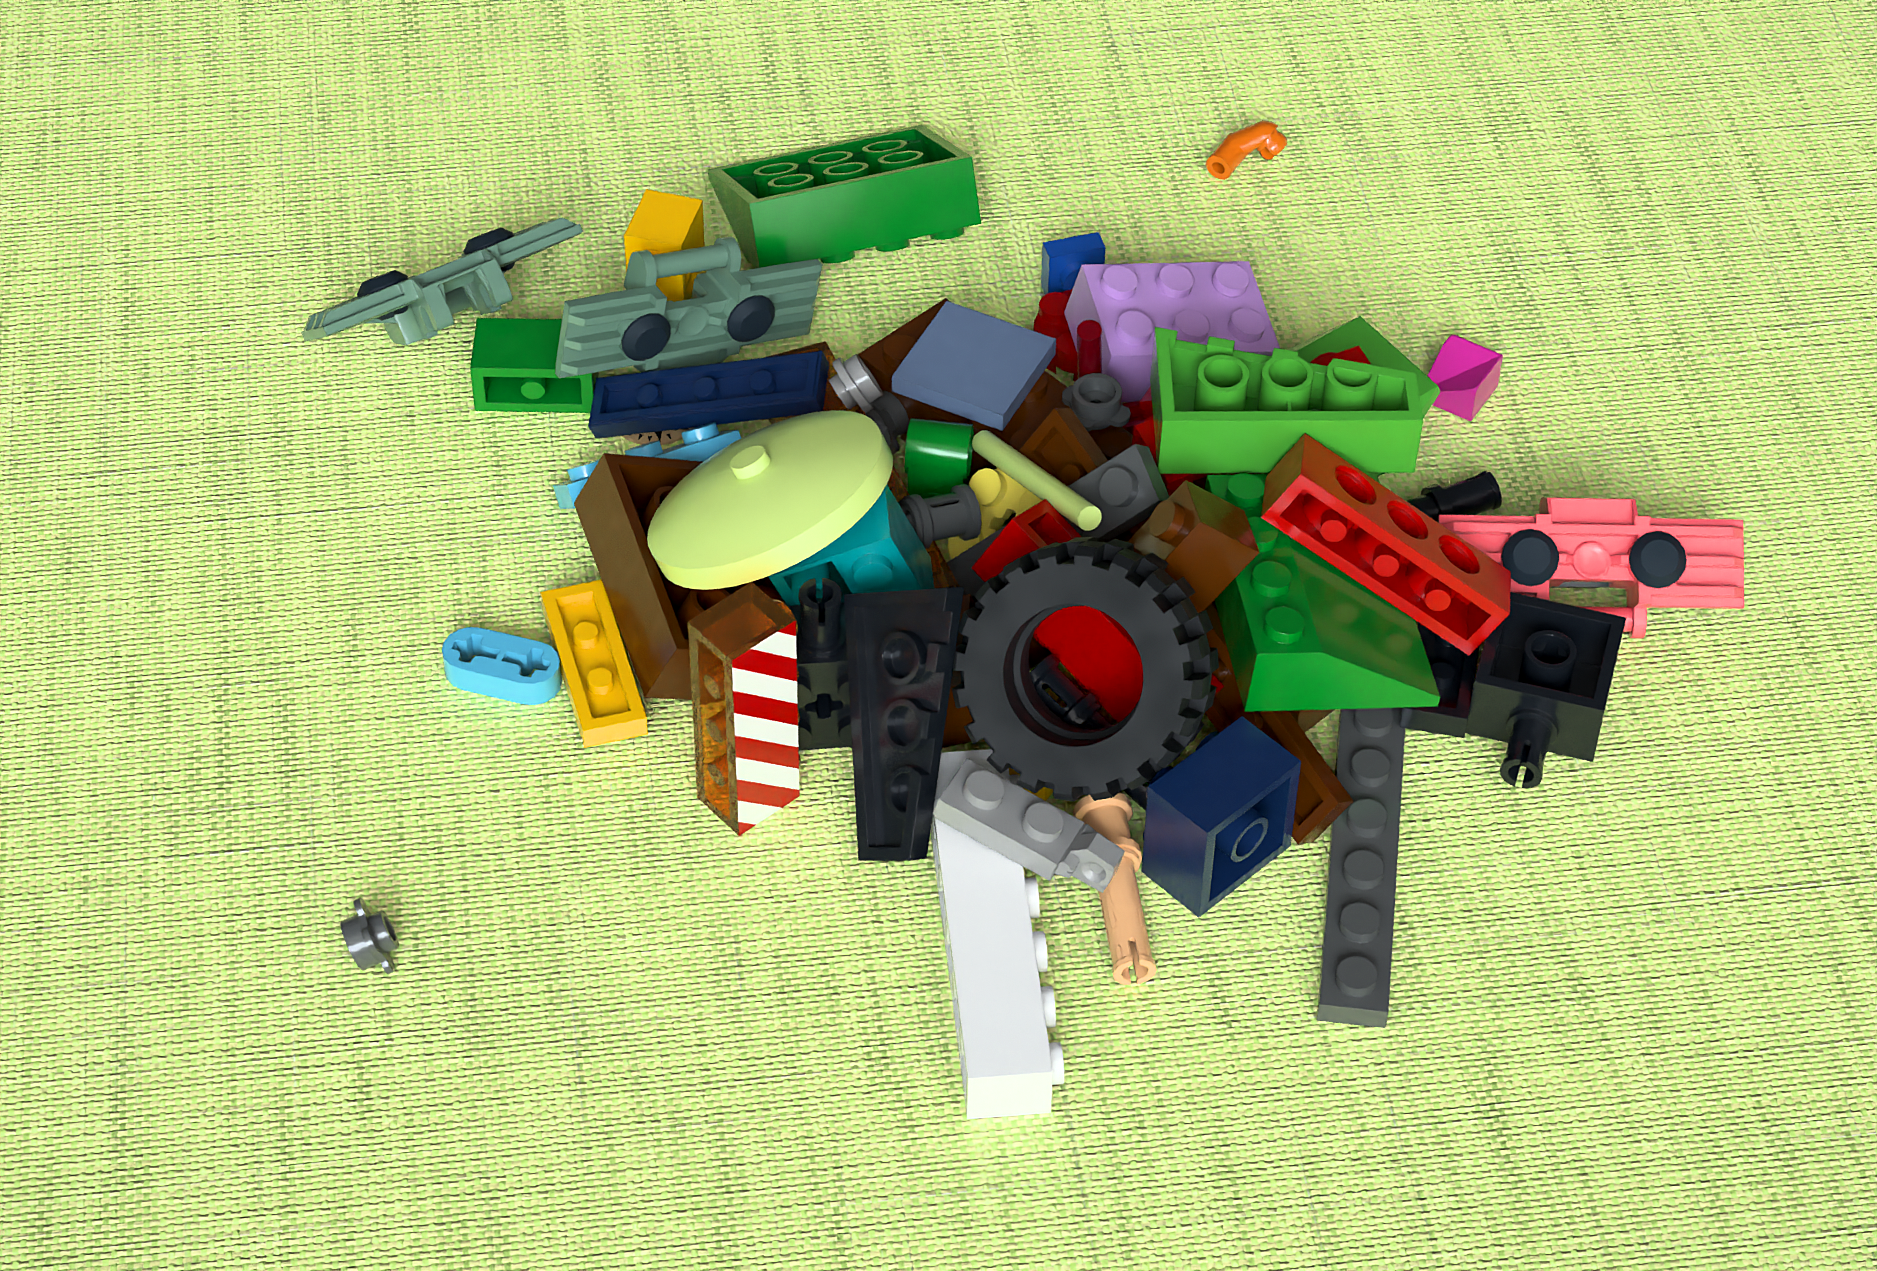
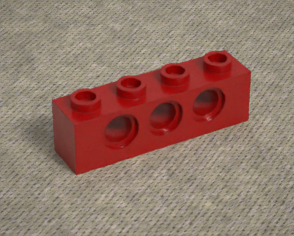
M1306 433L1266 476L1261 513L1262 519L1468 656L1510 614L1511 571Z

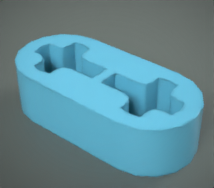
M467 627L453 632L443 643L442 656L446 678L454 687L461 690L519 704L537 705L551 700L561 689L562 676L558 653L552 646L543 642L484 628Z

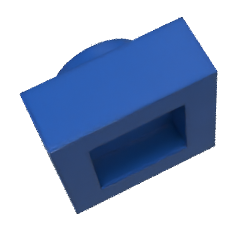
M1099 232L1043 242L1041 287L1045 295L1051 292L1061 293L1073 289L1081 265L1105 264L1106 247Z

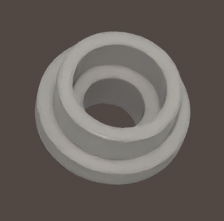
M855 354L846 361L841 357L833 361L832 364L837 374L830 378L829 382L843 404L849 410L859 405L865 413L874 409L872 402L882 396L883 392L862 359Z

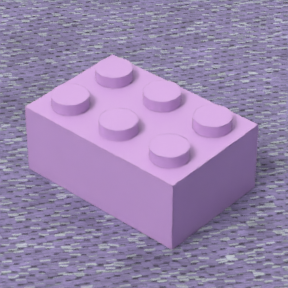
M1249 261L1081 265L1064 311L1076 351L1078 325L1085 320H1094L1101 325L1102 374L1109 375L1119 382L1122 387V403L1141 400L1151 386L1150 376L1155 327L1178 331L1177 340L1207 345L1209 336L1235 341L1234 350L1272 356L1274 348L1280 349Z

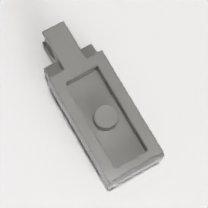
M966 758L939 797L933 811L936 819L1051 881L1055 874L1067 878L1073 876L1102 893L1117 872L1125 852L1106 837L1096 832L1091 826L1084 824L1085 822Z

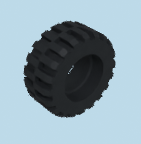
M1076 537L1067 542H1054L1019 557L1004 566L1001 573L988 579L977 591L975 596L978 601L974 607L964 611L959 623L958 631L964 636L962 644L956 646L953 670L960 671L961 684L952 688L956 708L967 706L973 720L964 726L973 744L981 739L985 740L993 750V753L986 761L999 773L1012 768L1020 774L1017 785L1034 793H1037L1043 787L1053 789L1054 799L1076 801L1082 795H1090L1096 801L1112 798L1127 788L1134 790L1148 782L1159 771L1181 755L1180 753L1194 741L1204 725L1201 721L1204 713L1213 705L1217 687L1211 684L1212 672L1219 668L1218 648L1209 647L1206 633L1212 630L1213 626L1207 610L1198 613L1189 598L1196 591L1184 577L1176 581L1165 571L1169 564L1154 553L1142 556L1134 552V544L1118 539L1105 543L1097 542L1096 537ZM1088 606L1106 613L1122 625L1138 649L1143 666L1142 694L1129 715L1112 726L1094 730L1068 724L1045 705L1034 687L1029 669V649L1032 636L1042 621L1052 613L1063 608Z

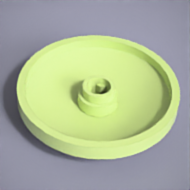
M820 411L771 424L731 443L705 460L683 478L656 510L648 529V547L665 577L674 584L685 588L701 590L721 589L765 578L791 567L823 549L844 534L866 514L882 494L891 476L893 467L891 450L877 424L871 418L852 411Z

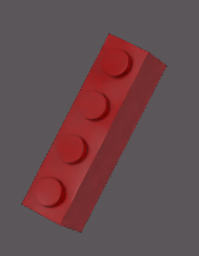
M1044 499L1012 518L972 566V569L986 582L988 579L1001 573L1004 566L1021 556L1054 542H1067L1081 536ZM1088 606L1063 608L1052 613L1041 622L1033 634L1036 641L1049 649L1060 660L1086 693H1094L1100 699L1099 703L1117 722L1122 721L1129 715L1142 694L1143 666L1133 639L1122 625L1106 613ZM1212 674L1211 684L1217 687L1216 696L1223 689L1224 685Z

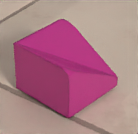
M1450 335L1443 344L1427 375L1438 385L1440 394L1432 405L1472 421L1498 387L1503 355L1459 336Z

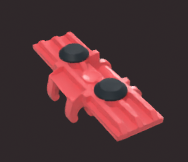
M1542 497L1539 504L1540 514L1535 516L1438 515L1439 524L1511 571L1510 592L1549 600V587H1559L1563 582L1570 581L1608 582L1609 587L1625 589L1627 607H1576L1626 617L1623 632H1628L1629 638L1644 639L1647 626V608H1744L1743 520L1673 519L1638 516L1636 500L1631 498Z

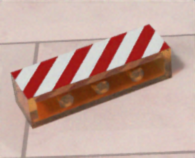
M752 582L688 621L697 798L738 836L800 796L799 765L801 759L798 744L800 715L797 699L799 671L796 653L798 626L793 613L782 601L772 600Z

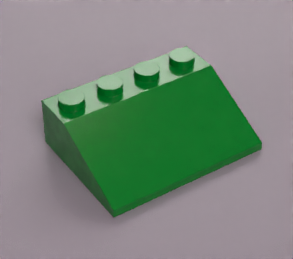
M924 125L708 169L709 181L745 258L756 268L820 259L822 263L828 264L840 263L853 259L855 257L854 251L875 247L877 251L882 252L896 251L910 245L909 239L930 235V238L935 240L956 238L964 234V227L981 224L972 156Z
M1268 474L1207 475L1204 490L1245 511L1260 552L1214 600L1244 711L1438 707L1440 695L1416 621L1262 519L1265 480Z

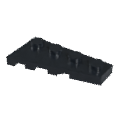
M964 587L844 594L858 861H911L927 858Z

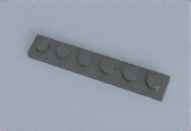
M1403 708L1340 709L1335 776L1353 799V802L1331 824L1317 1021L1378 1028L1386 1027L1389 1011L1405 728L1400 727Z

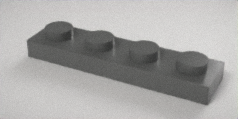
M1134 444L1068 486L1101 511V522L1095 529L1085 531L1061 513L1059 514L1081 537H1096L1097 542L1107 543L1151 517L1156 506L1162 501L1167 500L1170 496L1149 447ZM1006 526L940 567L948 588L964 587L963 595L971 594L976 604L978 600L975 594L985 582L972 569V566Z

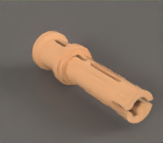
M1118 793L1112 798L1096 801L1090 795H1087L1075 804L1072 811L1073 816L1085 822L1084 824L1091 826L1096 832L1125 851L1117 872L1104 892L1098 891L1113 964V977L1120 984L1130 985L1131 979L1128 967L1133 964L1136 982L1141 984L1150 980L1155 975L1157 969L1155 960L1152 958L1135 875L1140 867L1142 855L1139 844L1131 839L1128 822L1133 815L1131 802L1122 793Z

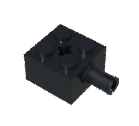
M814 578L806 581L800 587V605L752 608L753 647L796 620L799 751L842 747L852 748L845 604L841 602L842 591L840 586L828 578H822L821 598H816V580Z
M1510 592V614L1485 639L1474 680L1465 732L1508 743L1505 758L1500 767V775L1505 782L1515 787L1519 769L1521 766H1524L1526 771L1522 788H1533L1540 784L1547 752L1593 762L1626 617Z

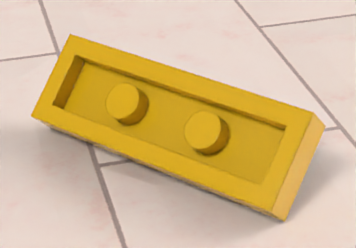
M602 580L540 592L542 611L553 647L560 659L561 673L584 748L648 735L647 717Z

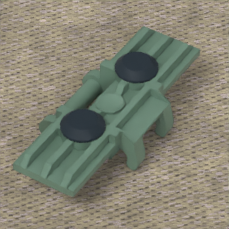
M561 217L556 220L541 222L514 234L504 228H497L469 239L463 251L464 253L461 254L462 256L454 261L416 276L408 277L399 271L393 270L362 282L357 297L310 315L304 331H301L305 341L328 337L360 324L383 323L390 339L396 344L408 345L423 339L432 338L439 335L437 331L454 324L452 315L470 307H472L473 311H479L481 315L502 309L501 305L513 300L504 273L512 269L516 261L581 234L583 230L580 224H575Z
M732 236L717 238L714 245L655 255H652L648 250L633 252L629 259L624 281L626 290L565 301L555 374L560 379L634 366L640 372L722 363L728 356L739 354L740 346L807 335L810 333L823 264L818 259L740 271L741 250L738 242ZM707 270L706 273L697 274L696 278H694L692 296L688 300L667 301V297L656 286L658 278Z

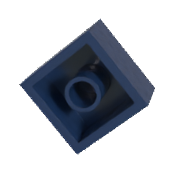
M1243 716L1223 731H1214L1208 734L1200 742L1195 752L1175 767L1168 766L1163 768L1154 776L1147 788L1141 872L1198 918L1291 846L1301 760Z

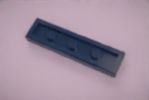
M823 351L599 377L596 378L588 427L595 438L598 439L693 428L713 422L719 425L820 412L824 408L829 362Z

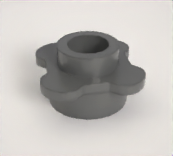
M1101 373L1084 375L1062 393V402L1072 409L1088 432L1091 430H1102L1110 425L1122 427L1130 420V409L1123 406L1121 402L1122 387L1116 379L1109 375Z
M882 390L883 395L872 402L874 409L865 413L859 406L858 413L871 418L876 424L888 427L891 439L889 448L893 455L900 449L896 438L908 431L909 418L901 402L892 393Z
M361 897L354 900L353 903L357 914L342 920L340 923L344 940L354 961L362 971L381 963L387 974L395 972V966L389 952L398 948L399 942L388 916L383 910L372 914Z

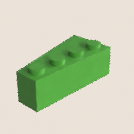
M1155 327L1150 383L1156 459L1160 474L1270 473L1305 433L1364 473L1415 472L1423 425L1417 372L1333 358L1328 366L1308 363L1303 358L1298 357L1297 351L1274 348L1272 356L1234 350L1235 341L1209 336L1207 345L1177 340L1178 331Z

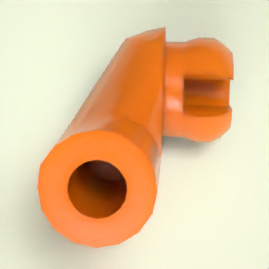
M1266 120L1230 133L1207 159V169L1215 178L1225 180L1230 177L1246 156L1255 149L1259 151L1263 159L1272 160L1287 145L1286 136L1276 129L1278 127L1276 123Z

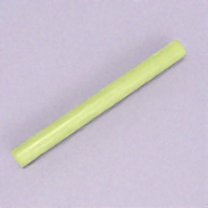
M982 430L974 436L972 447L975 452L1041 500L1046 499L1059 513L1081 529L1090 531L1100 524L1102 515L1096 506L990 431Z

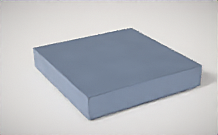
M946 301L892 375V392L1003 431L1055 356L1056 339Z

